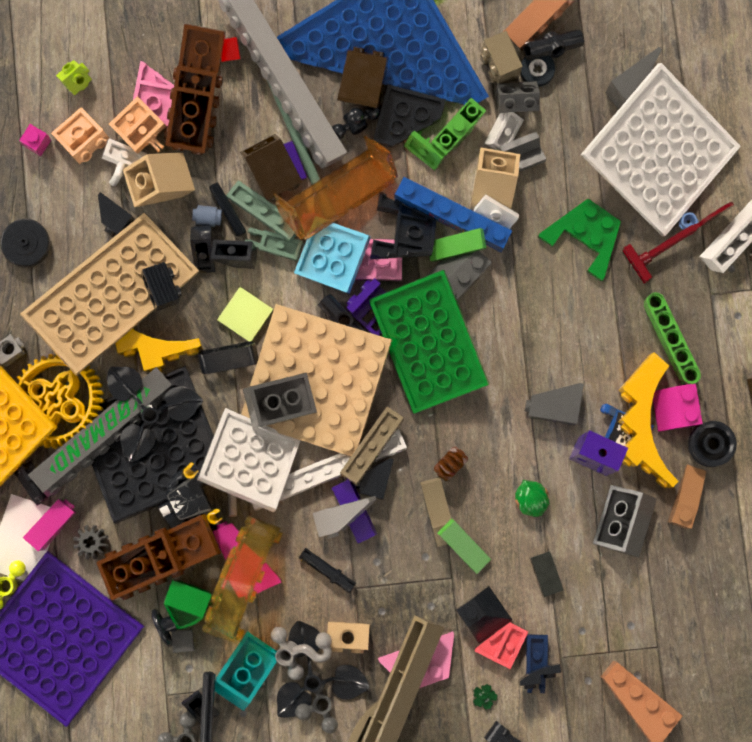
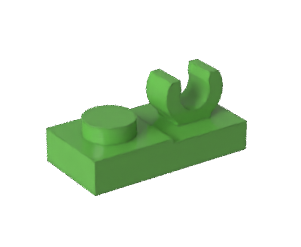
M413 131L404 147L435 171L446 155L431 142L429 143L431 138L424 139L421 136L422 131Z

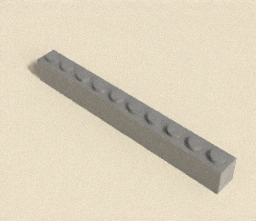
M219 0L222 11L226 12L231 26L237 30L241 42L248 48L252 60L261 69L263 78L269 82L273 94L278 97L284 112L291 118L293 127L299 131L304 145L313 154L314 161L321 169L340 161L347 151L255 1Z

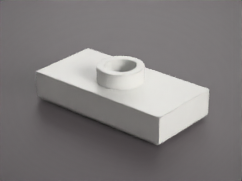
M486 194L474 208V212L508 229L519 218L518 213Z

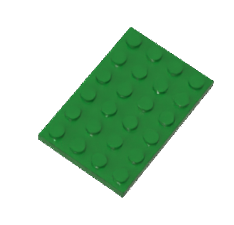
M445 270L369 300L383 337L392 340L389 353L413 414L490 384Z

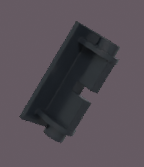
M29 461L25 465L22 464L14 474L38 506L49 497L29 477L28 474L36 468Z

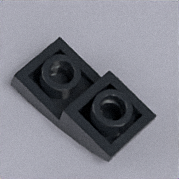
M550 664L537 668L518 680V684L524 686V689L537 688L536 684H541L540 675H543L544 678H554L556 673H561L560 664Z

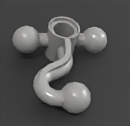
M275 627L271 631V639L280 646L275 655L276 661L282 666H289L288 676L293 680H299L304 675L303 667L295 661L298 654L305 653L312 660L319 663L325 662L331 657L332 649L330 645L332 639L326 632L316 636V645L324 651L323 654H318L307 644L297 645L293 641H286L287 632L282 627ZM284 651L289 652L291 656L286 655Z

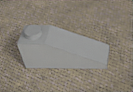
M376 496L314 512L313 517L319 537L326 535L327 539L339 536L338 532L345 530L376 501Z

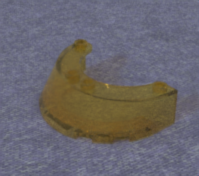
M250 515L244 522L245 527H241L236 537L237 547L234 546L230 550L211 598L214 605L209 606L204 619L206 625L204 624L202 632L233 643L241 641L245 630L241 628L249 602L253 603L257 595V591L254 589L257 582L261 584L265 571H262L266 560L275 543L279 544L283 535L280 532L281 527Z

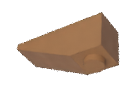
M686 465L668 523L685 529H692L700 503L706 471Z

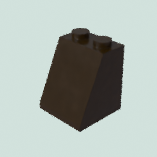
M353 46V50H348L337 98L338 101L374 108L381 104L389 60L388 56H384L385 52L373 50L372 54L365 52V48Z
M276 134L240 152L266 200H276L282 196V192L286 190L293 191L299 187V183L303 182L281 138Z

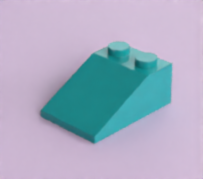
M247 631L215 678V692L244 711L276 664L275 655L277 651Z

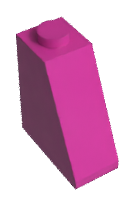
M58 499L23 536V539L37 551L45 550L77 513L73 509L75 506L67 499L64 501Z

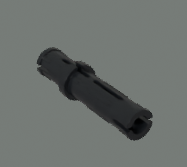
M305 548L299 556V559L327 577L330 583H335L347 593H350L356 585V582L341 573L342 570L332 567L308 550V548Z

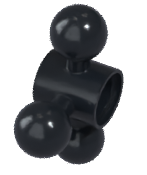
M367 106L365 113L360 108L351 109L343 116L344 125L335 124L332 126L339 140L345 137L346 131L349 129L353 135L364 131L368 127L365 120H376L380 116V108Z

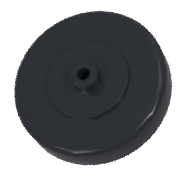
M19 219L10 223L1 236V250L4 256L18 267L29 268L40 264L47 257L50 250L51 241L47 230L39 222L32 219Z

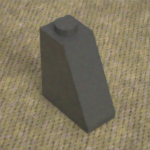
M578 383L532 395L530 400H526L524 412H528V418L575 426L578 423L584 384Z

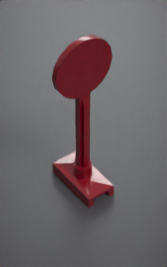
M729 202L720 207L699 223L687 227L649 252L645 251L638 255L631 244L625 246L622 251L643 284H645L652 278L646 265L652 262L653 258L695 233L699 227L706 225L734 206V203Z

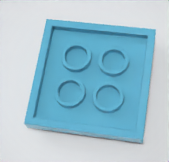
M315 217L294 273L350 294L371 236Z

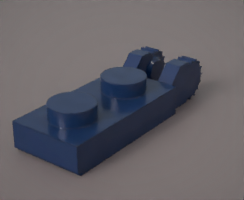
M527 634L526 674L548 665V635ZM540 675L541 684H539L540 693H545L546 678ZM527 689V693H532L533 689Z

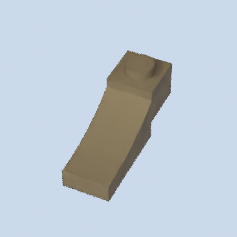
M441 478L420 482L437 547L447 545L437 534L451 519Z

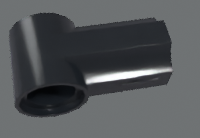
M497 721L494 722L483 737L488 742H521Z

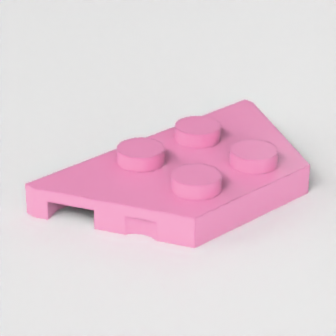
M140 61L133 100L138 96L168 127L167 112L169 107L171 108L170 92L174 85L146 63Z
M453 631L441 635L420 688L449 678L454 639ZM399 651L378 658L379 662L390 673Z

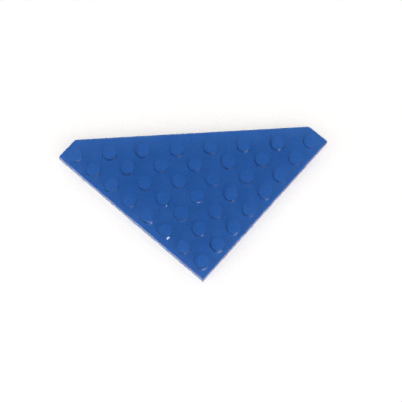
M335 0L277 36L278 41L290 60L343 73L348 50H353V46L365 48L367 53L373 54V50L385 52L384 56L389 57L385 85L401 87L464 105L470 98L479 103L489 97L434 0Z

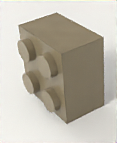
M507 31L485 39L480 57L483 64H487L490 70L488 75L491 82H495L497 86V84L509 83L519 79L523 66Z

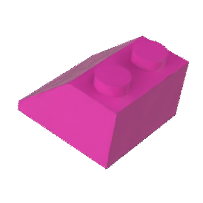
M696 384L675 386L654 392L653 406L658 432L695 427L703 424Z

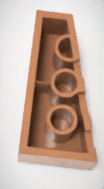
M533 0L504 31H507L510 40L522 51L524 43L534 41L539 34L542 35L549 28V25L554 20L556 21L576 0Z
M613 661L602 674L601 678L649 742H663L683 717L618 662Z

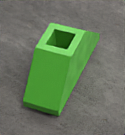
M470 98L431 143L445 155H448L472 132L486 110Z

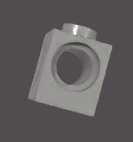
M10 334L0 341L1 365L7 367L26 354L23 350L25 345L19 337L15 338ZM9 345H13V353L7 355L6 348Z

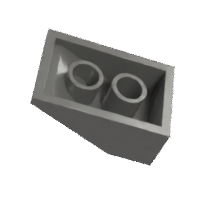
M660 47L610 82L605 93L618 110L649 75L662 51Z
M307 372L243 389L253 429L317 412Z

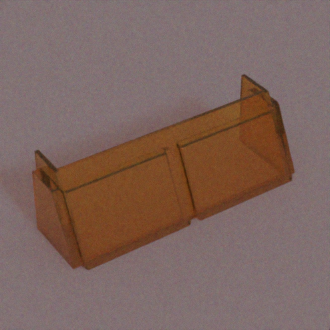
M364 136L367 146L366 151L293 198L285 201L275 193V204L280 216L300 240L309 239L349 213V209H355L395 183V178L398 177L391 152L376 141Z

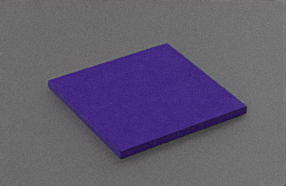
M47 551L0 610V675L64 726L68 727L145 626Z

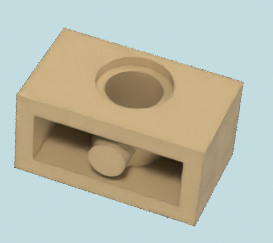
M328 621L327 633L332 639L330 645L332 652H343V648L351 649V653H364V650H368L370 624ZM345 632H351L354 635L352 643L347 644L342 640V635Z

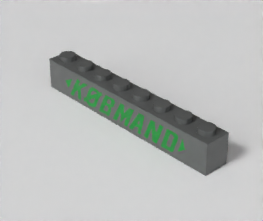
M156 367L142 379L141 388L134 393L145 406L153 405L157 409V405L165 401L166 392L174 387ZM132 395L127 401H115L97 416L92 423H89L86 429L83 428L29 473V477L47 497L57 494L61 490V486L77 477V473L80 470L88 468L94 462L93 459L99 454L103 455L110 448L109 446L115 441H120L124 428L131 424L139 425L141 423L142 408Z

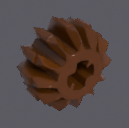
M452 447L434 466V471L441 479L450 481L465 465L468 457L458 447Z

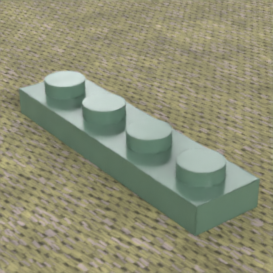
M239 180L226 195L234 204L289 242L293 240L302 228L301 223Z

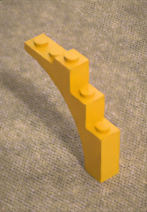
M131 329L115 343L118 354L124 355V357L136 355V351H139L143 369L146 373L151 372L156 367L162 372V369L166 368L164 360L167 359L168 362L179 359L180 355H195L200 349H203L199 338L187 341H165L151 338L134 329Z
M653 352L618 390L626 402L633 403L625 415L618 421L622 425L620 428L626 434L633 435L625 444L628 450L622 463L628 467H635L640 463L641 469L649 475L653 474L657 478L656 482L661 487L673 488L678 483V480L661 460L653 441L650 425L654 392L660 378L669 365Z

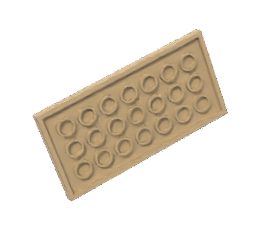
M143 213L21 312L20 316L77 376L155 310L141 277L142 269L165 262L167 268H172L174 273L173 283L175 286L178 285L179 288L196 276L199 270L155 223Z

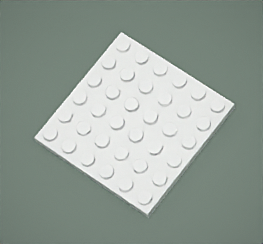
M658 63L581 155L661 236H666L741 146L662 63Z

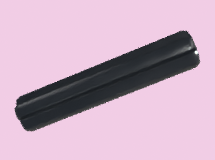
M218 182L213 183L209 186V189L236 236L244 235L246 229Z

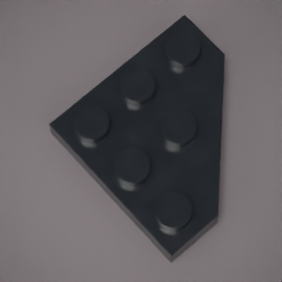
M388 84L373 143L392 148L408 139L413 131H422L440 121L446 99Z

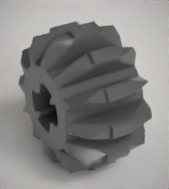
M85 525V532L81 529L77 531L81 537L73 538V540L79 541V544H75L73 547L74 549L81 548L78 555L81 556L85 553V559L89 560L91 555L93 559H98L97 552L100 555H104L105 552L101 548L109 547L108 544L103 543L109 537H101L105 530L100 529L97 532V525H93L92 529H90L89 525ZM94 537L95 545H91L89 548L90 544H87V540Z

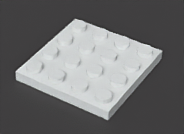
M225 408L197 480L271 512H275L300 440L280 434L268 426L253 429L250 418Z

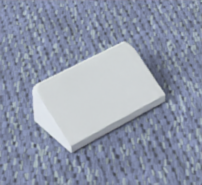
M514 112L500 113L485 144L500 151L499 146L514 140L524 119Z

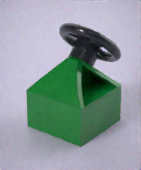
M172 580L163 603L169 616L163 618L157 609H153L151 612L157 632L166 647L170 648L173 645L170 632L173 633L178 629L193 626L208 616L215 593L180 580Z

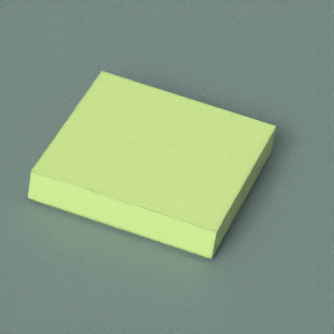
M240 287L217 321L245 340L253 341L274 310Z

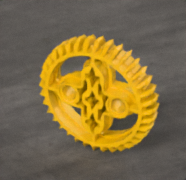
M48 354V358L41 356V362L38 359H34V366L27 364L29 370H21L24 375L23 377L17 376V379L20 380L18 385L26 393L28 391L30 398L39 404L40 409L56 426L61 418L70 423L81 421L69 433L61 436H49L40 445H44L45 448L52 447L53 449H58V446L62 447L83 428L86 429L89 423H93L92 421L99 416L97 414L98 411L103 410L99 403L105 401L99 398V396L104 394L103 391L98 390L102 387V384L97 382L100 378L94 375L95 370L90 369V365L80 372L89 388L90 400L87 412L84 404L75 398L80 388L79 376H76L71 370L58 374L53 383L45 379L34 380L41 372L54 366L68 367L57 355ZM43 386V393L38 395L39 388ZM76 406V412L71 416L70 411Z

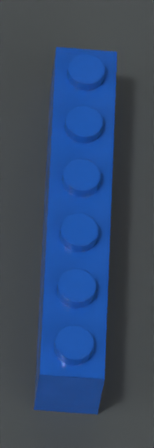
M403 177L395 193L394 200L397 199L412 209L415 208L436 218V221L460 233L478 228L484 229L486 246L502 253L512 233V230L406 177Z

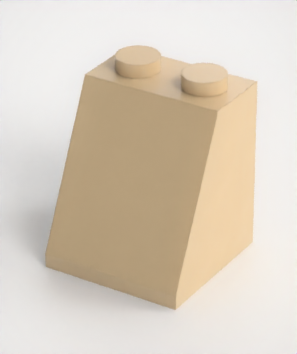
M480 147L470 210H474L485 194L511 209L518 180L520 154Z
M184 153L147 154L123 169L134 207L182 198L195 190Z

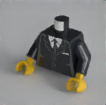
M190 463L186 468L173 475L167 485L166 497L168 502L160 505L159 509L163 517L175 512L179 521L184 520L185 522L205 514L208 522L216 524L222 520V518L219 519L215 516L220 510L215 509L209 512L212 510V506L196 477L199 470L196 472L192 471L190 468L194 464Z

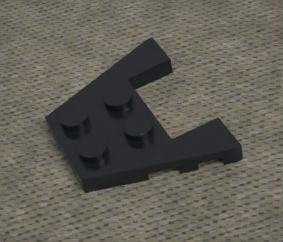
M380 192L376 211L397 215L394 242L388 243L373 239L370 259L431 256L434 247L437 219L415 208L410 209L402 205L403 202L397 199L394 201L386 197L387 194Z

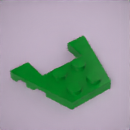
M586 199L539 233L538 238L553 247L563 231L570 234L598 254L587 272L602 282L621 221L590 199Z

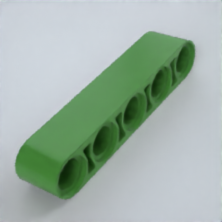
M660 293L650 294L644 301V309L679 381L683 385L697 383L701 377L700 370L665 298ZM650 299H656L659 303V307H652L650 305ZM659 317L667 319V326H662L659 323ZM668 335L675 336L676 344L668 342ZM677 353H682L685 356L684 363L677 360ZM686 371H690L694 374L693 381H689L686 379Z

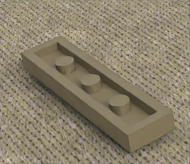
M386 407L340 471V475L358 485L404 421V417Z

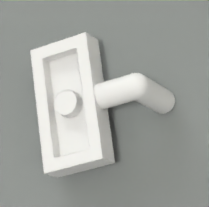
M109 138L102 159L117 164L115 173L109 181L110 185L116 186L123 175V169L147 155V153L140 151L137 154L130 146Z

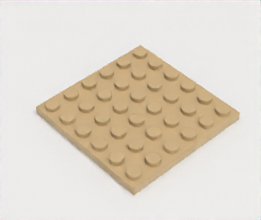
M275 304L250 386L307 372L317 412L267 426L275 429L280 434L352 456L360 445L392 340ZM245 401L241 415L250 418Z

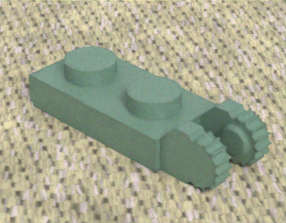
M254 228L248 229L249 234L262 237L260 243L253 241L256 248L260 251L298 261L303 245L302 240L293 238L289 242L274 232L261 231Z

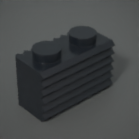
M162 262L158 265L142 269L141 277L155 311L179 304L182 294L179 286H175L173 283L174 273L171 267L167 268L166 263Z

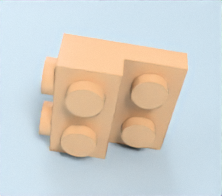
M82 107L51 133L79 164L89 161L92 153L97 149L104 148L109 139L105 131Z

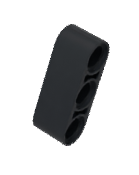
M255 341L207 349L197 353L202 374H211L255 365L259 359Z

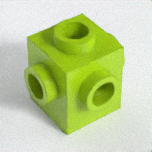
M74 60L66 63L56 75L73 95L84 90L92 80L88 75L89 69L83 63L78 64Z

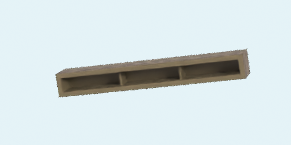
M414 615L362 742L398 741L444 627Z

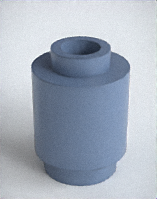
M198 205L197 209H193L192 221H196V225H211V227L221 225V209Z

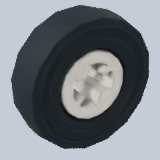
M550 55L533 60H527L524 57L521 61L523 67L520 76L524 82L537 81L538 87H543L554 77L555 63ZM534 65H537V67L538 65H540L542 67L541 73H538V71L537 73H535L533 71Z

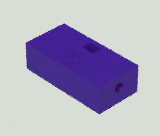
M589 430L578 437L569 459L607 476L619 471L628 448Z

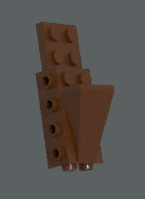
M184 24L179 64L173 71V80L175 82L174 88H171L170 92L171 108L169 107L167 112L169 123L164 133V139H166L165 146H169L173 150L183 151L185 149L190 150L193 154L203 155L213 146L214 136H211L212 128L215 129L217 117L214 116L215 108L218 109L219 96L222 90L223 77L220 76V66L226 31Z
M203 514L169 530L166 527L154 532V536L150 537L147 535L139 538V543L133 545V542L121 547L122 551H111L105 554L104 559L96 562L111 601L122 598L123 601L134 597L133 592L139 591L140 594L150 590L151 584L155 583L158 586L168 582L167 577L172 576L173 579L185 574V569L220 554V549L206 515Z

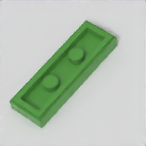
M478 228L434 240L430 261L436 262L486 249L484 229Z
M452 518L437 533L476 574L491 560Z

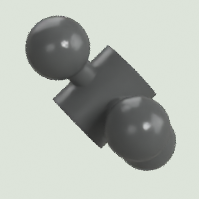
M321 684L319 690L313 692L317 696L313 701V705L300 704L297 706L295 714L298 719L303 721L308 720L313 712L323 715L322 729L325 733L332 734L338 729V722L330 715L334 704L330 697L323 694L325 685ZM322 699H326L329 704L325 711H320L318 708V703Z
M190 712L183 713L180 717V724L184 728V732L178 737H173L169 732H163L159 735L157 742H181L183 736H188L192 742H197L196 735L191 732V728L196 724V719Z

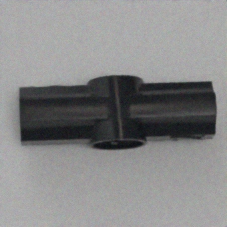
M573 30L562 34L551 31L545 34L542 39L524 43V55L527 60L548 55L551 58H558L567 50L582 47L584 45L583 33L581 30Z
M331 293L325 296L318 304V307L331 321L339 323L341 318L346 317L350 320L347 326L365 331L356 322L351 313L347 312Z

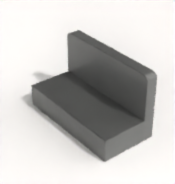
M537 132L499 146L500 151L520 154L519 172L546 162Z

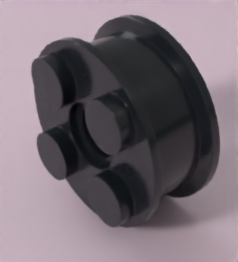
M709 421L697 426L691 432L688 440L690 455L698 464L705 467H716L727 463L734 456L737 447L736 437L732 429L719 421ZM709 439L716 441L717 447L715 450L709 448Z

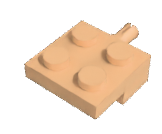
M138 96L109 123L137 154L150 144L157 152L161 150L156 144L161 149L164 148L156 138L166 125Z

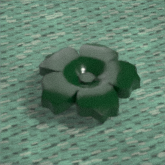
M482 685L481 689L476 687L473 690V696L477 697L473 700V703L479 707L483 705L485 710L491 709L492 701H496L498 695L495 694V691H491V685Z

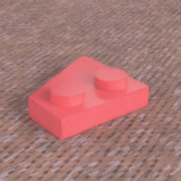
M509 622L477 646L474 651L511 669L528 631Z

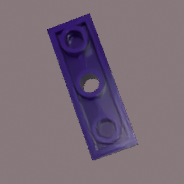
M349 480L332 487L339 505L361 500L354 483ZM366 510L349 525L357 543L377 535Z

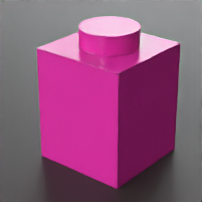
M29 124L19 141L27 149L42 156L51 139L45 132Z

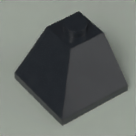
M489 586L455 609L478 643H481L512 621V618Z

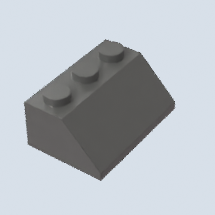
M475 251L441 260L427 276L445 270L458 302L488 270L492 262L480 251Z
M611 485L593 544L639 558L657 499L643 492Z

